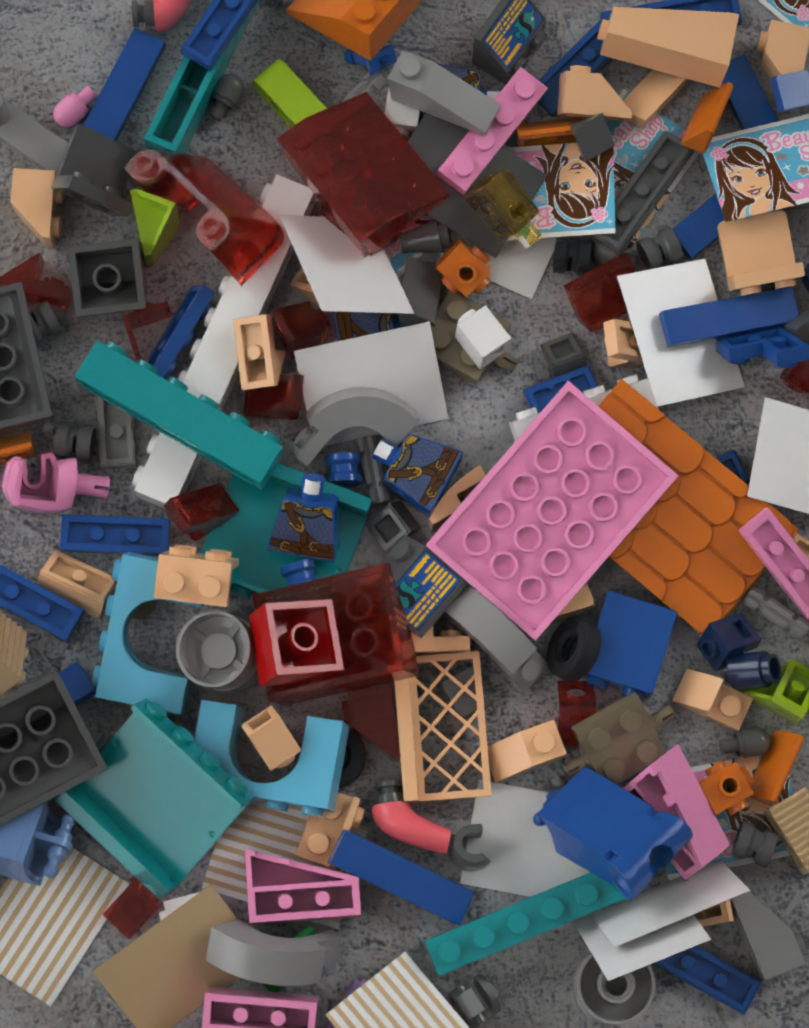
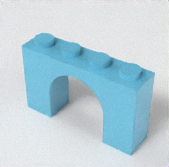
M131 552L124 553L121 559H116L113 567L112 580L117 581L115 595H109L105 609V616H110L108 631L103 630L99 640L98 651L103 652L101 666L96 665L93 672L92 687H97L95 697L131 705L147 698L151 702L160 704L166 712L181 715L186 710L191 680L184 673L156 668L144 663L134 653L128 638L129 622L135 610L146 601L158 599L154 598L158 558ZM167 600V601H172V602H177V603H182V604H187V605H192V606H197V607H203V606L205 605V604H197V603H189V602H181V601Z
M201 700L194 743L203 751H208L216 756L221 763L220 767L230 776L240 779L247 786L246 791L253 797V800L265 801V808L287 812L288 805L302 807L301 814L315 817H323L324 811L335 812L349 725L343 721L307 716L302 751L296 766L287 776L278 781L257 783L245 775L238 760V744L245 710L235 704ZM253 800L247 806H252Z

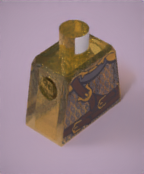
M507 167L487 174L462 197L501 239L515 235L522 245L528 248L542 236L531 222L539 213L537 206Z

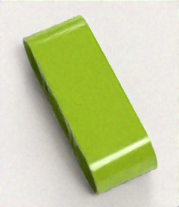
M278 58L252 80V84L260 96L313 153H319L343 133V128L334 115L281 59Z

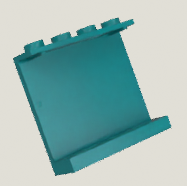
M278 464L263 490L232 474L200 554H205L210 549L232 551L231 558H238L239 566L232 570L230 593L240 598L249 600L252 595L263 599L264 603L332 599L334 605L373 507V499L324 481L323 492L338 496L340 545L334 563L314 559L316 565L314 570L315 578L320 580L322 588L307 595L289 598L286 593L288 583L282 577L280 568L296 561L311 558L267 551V546L288 487H302L303 475L306 473Z
M146 698L130 708L133 714L100 752L108 769L59 794L55 801L161 901L176 890L253 800V797L246 791L247 786L240 779L230 776L220 767L221 763L216 756L208 751H203L193 742L194 738L188 730L181 726H176L166 716L167 712L160 704L151 702Z

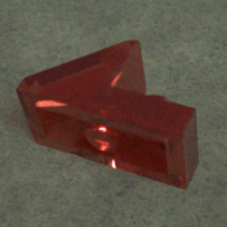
M41 253L34 255L0 277V286L22 282L27 301L41 303L47 300L51 306L65 309L70 307L72 294L69 287L65 286V282L51 277H45L44 281H41L45 264Z
M294 372L282 374L279 377L277 386L246 390L243 416L297 420L302 405L304 375Z
M221 483L172 497L164 505V508L182 535L188 534L193 541L201 539L239 512V509Z

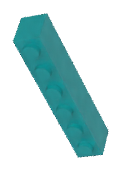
M260 0L257 1L211 71L184 56L145 134L144 142L147 150L155 151L162 159L175 165H180L210 104L212 92L218 80L224 75Z
M98 340L95 342L74 376L79 386L256 488L264 489L284 456L283 446L279 445L281 440L277 436L266 430L258 433L248 427L250 422L237 413L231 412L230 416L218 410V403L202 394L199 398L187 392L188 387L178 379L170 377L166 380L156 374L158 370L150 363L139 359L136 363L127 358V352L115 343L108 342L105 345Z
M589 872L425 940L424 944L436 974L440 976L626 898L614 883L610 884Z

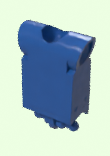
M585 766L565 786L552 789L546 795L547 800L543 803V808L533 816V822L536 826L547 825L558 854L606 882L614 883L621 894L630 901L647 886L657 871L672 860L693 836L691 828L679 817L667 812H655L651 805Z

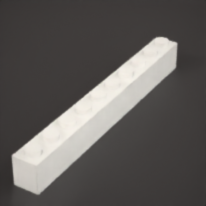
M277 174L273 183H267L262 191L260 202L263 205L258 215L253 214L248 222L246 233L249 236L244 246L239 245L232 259V264L235 265L230 277L225 276L218 290V295L221 296L217 307H211L204 321V327H207L202 340L197 338L192 346L190 358L193 361L188 371L182 370L178 378L179 381L188 387L187 392L197 398L201 394L211 398L219 404L218 410L223 411L239 375L233 319L266 314L294 252L292 243L279 215L310 216L316 202L315 189ZM161 432L159 435L154 433L147 447V453L150 456L145 467L141 465L138 467L132 485L136 486L134 491L137 498L177 514L202 456Z

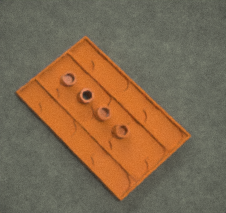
M621 378L598 407L679 476L610 554L609 558L669 609L677 611V615L702 636L709 623L728 617L768 570L738 530L764 508L771 510L792 539L798 534L799 529L768 502L747 497L749 486L707 452L698 442Z

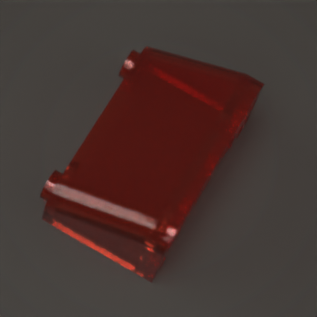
M147 149L140 151L123 167L137 185L147 193L175 202L176 205L184 207L187 211L198 201L209 209L197 224V237L224 266L229 275L241 286L283 243L284 231L279 223L213 161L204 155Z

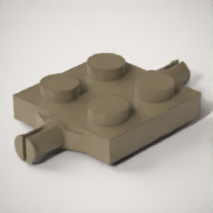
M449 291L442 304L438 307L435 327L431 326L438 365L477 385L484 371L491 367L493 363L512 373L519 361L518 359L504 353L482 369H479L455 338L458 319L471 309L478 311L482 307L459 294L455 295ZM493 314L506 332H508L511 323Z
M632 692L571 727L579 743L580 755L562 764L568 778H571V776L577 774L585 766L616 785L646 769L666 753L659 739L658 727L675 719L676 714L668 704L650 715L645 710L639 696Z

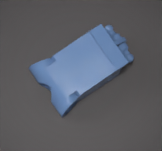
M48 801L2 824L0 826V875L41 886L44 875L48 878L55 877L58 874L59 863L63 862L66 855H69L72 851L73 845L71 843L72 835L70 831L75 825L76 820L69 814L64 815L62 818L57 817L50 811Z

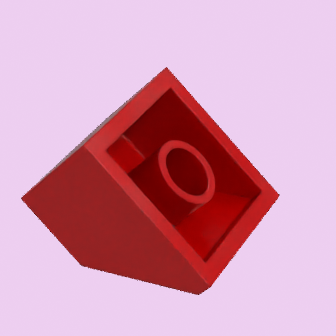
M332 599L264 603L248 615L260 687L296 684L344 671Z

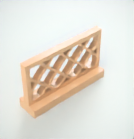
M480 651L409 657L407 655L392 656L404 802L419 804V802L492 797ZM473 660L474 674L465 685L449 673L457 661ZM450 662L445 669L438 663ZM431 663L441 674L427 688L416 679L415 665ZM445 676L461 688L448 705L432 692ZM474 680L476 695L468 689ZM417 686L424 691V694L419 699ZM464 692L470 695L477 703V711L468 721L452 709L453 704ZM428 695L444 708L432 724L419 715V706ZM447 712L464 725L451 741L435 728ZM477 717L479 731L471 725ZM420 722L427 727V730L422 735ZM467 728L480 739V747L471 757L455 745V742ZM431 731L447 744L435 760H432L422 751V742ZM450 748L467 761L454 777L438 765V762ZM480 753L482 767L474 761ZM423 758L431 764L425 772ZM472 765L483 775L484 789L468 790L457 780ZM434 767L450 780L442 792L425 793L424 779ZM454 784L462 790L448 792Z

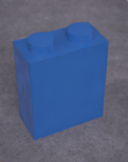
M608 590L596 624L601 634L600 652L594 666L583 677L588 679L586 684L600 690H607L608 686L622 690L621 695L624 697L635 692L641 701L643 697L650 698L654 692L677 611Z

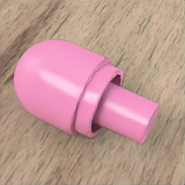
M86 86L77 96L73 92L70 95L67 94L57 103L53 110L55 122L64 128L75 126L89 111L86 106L97 96L89 86Z

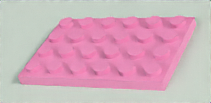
M567 381L425 546L536 641L679 475L571 382Z

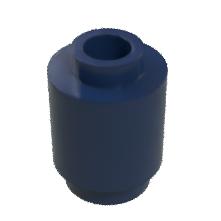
M767 651L741 653L729 658L724 666V676L726 681L735 690L770 687L773 683L779 682L781 664L777 655L769 654Z

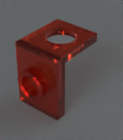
M168 301L156 305L147 303V309L136 310L122 315L137 362L142 358L133 329L171 318L172 314Z
M557 681L559 699L558 732L563 745L579 746L571 727L596 713L594 687L587 685V681ZM578 689L586 694L583 696H571L566 692Z
M135 876L129 879L132 883L103 913V916L128 939H131L163 904Z

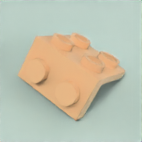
M783 210L762 213L730 222L722 221L718 224L717 230L729 291L740 289L741 296L762 292L761 285L770 283L775 284V289L795 286V279L805 276L803 262H795L787 214Z
M175 544L174 547H169V550L159 554L154 598L228 607L232 570L239 566V559L231 558L232 551L210 549L205 554L196 553L195 546Z

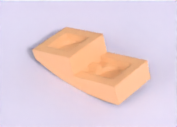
M480 465L459 479L438 502L429 518L431 531L441 527L460 506V499L469 495L486 476Z

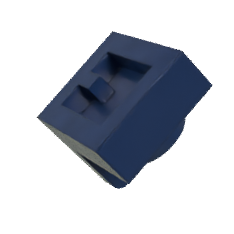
M739 613L709 623L699 639L697 647L712 668L717 671L723 669L730 657L756 649L762 639L743 613Z

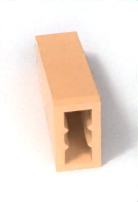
M613 7L609 20L602 19L597 39L603 41L600 55L720 88L730 64L739 14Z

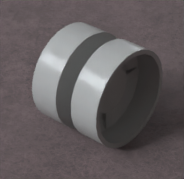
M211 610L197 614L184 625L177 639L176 657L182 672L192 682L219 692L236 693L249 688L259 679L249 622L224 611Z
M590 952L580 961L574 972L572 989L578 1007L587 1017L605 1025H621L638 1019L648 1010L654 999L656 981L651 965L608 981Z

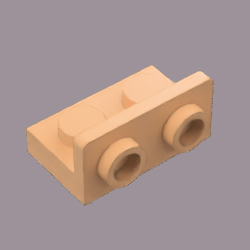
M338 792L334 813L324 811L323 817L309 816L295 856L337 870L338 868L328 864V861L342 830L345 829L350 832L352 828L359 830L366 810L360 808L361 799Z

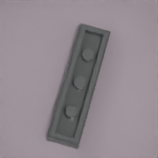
M665 130L615 199V233L590 235V241L602 244L618 256H621L695 150L683 146L681 138Z

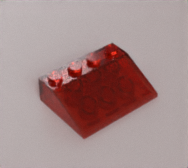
M367 92L306 117L277 138L283 156L364 258L450 196L449 192Z
M389 563L253 594L255 610L264 603L332 599L344 671L296 684L266 686L268 701L286 706L419 676L414 641Z

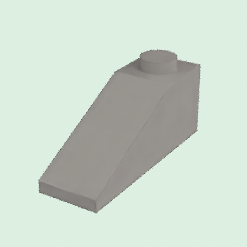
M402 50L387 78L391 100L484 136L487 135L501 108L500 103L435 62Z
M749 891L730 899L733 918L760 981H766L806 964L803 956L808 955V952L800 934L794 935L792 929Z

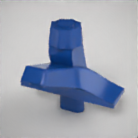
M391 44L384 45L371 61L350 49L344 53V59L347 64L367 66L369 75H373L397 61L394 47Z

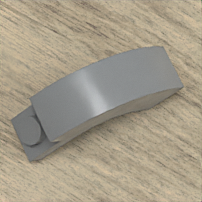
M364 387L340 390L319 400L306 412L307 420L312 427L310 429L305 427L294 441L296 445L294 447L295 456L299 461L308 466L335 434L350 427L370 428L397 447L420 420L414 409L398 397L385 391Z
M469 584L442 614L451 625L467 636H470L500 666L516 686L524 692L548 669L547 662L536 651L537 647L496 606Z
M238 919L211 926L206 961L229 974L258 983L278 986L311 985L320 983L323 972L336 969L342 935L331 929L300 938H283L262 933Z

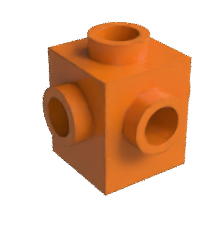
M461 237L436 261V269L444 275L441 281L455 295L459 291L465 297L472 291L478 294L491 280L488 277L491 273V268L487 264L491 260L489 256L477 245L471 248ZM463 267L471 268L469 272L461 271Z
M723 760L705 770L708 777L698 783L715 816L725 810L731 816L749 806L746 799L754 794L751 787L755 783L745 766L739 768L737 762L727 766ZM723 783L730 786L731 793L723 789Z

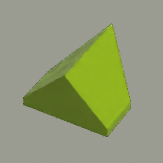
M139 189L130 190L144 257L147 266H151L156 263L181 226L175 202Z
M791 658L787 664L781 666L779 682L773 683L770 687L737 691L754 698V702L796 725L804 718L809 708V668Z

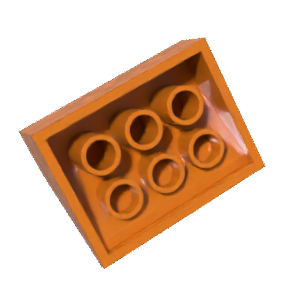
M294 0L286 9V12L293 18L371 61L423 0Z

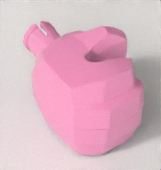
M52 451L40 452V475L36 483L31 484L28 482L26 459L20 456H14L6 463L1 482L4 495L13 507L41 514H54L70 510L76 495L107 499L109 490L94 486L110 487L109 476L78 474L76 457L57 460Z

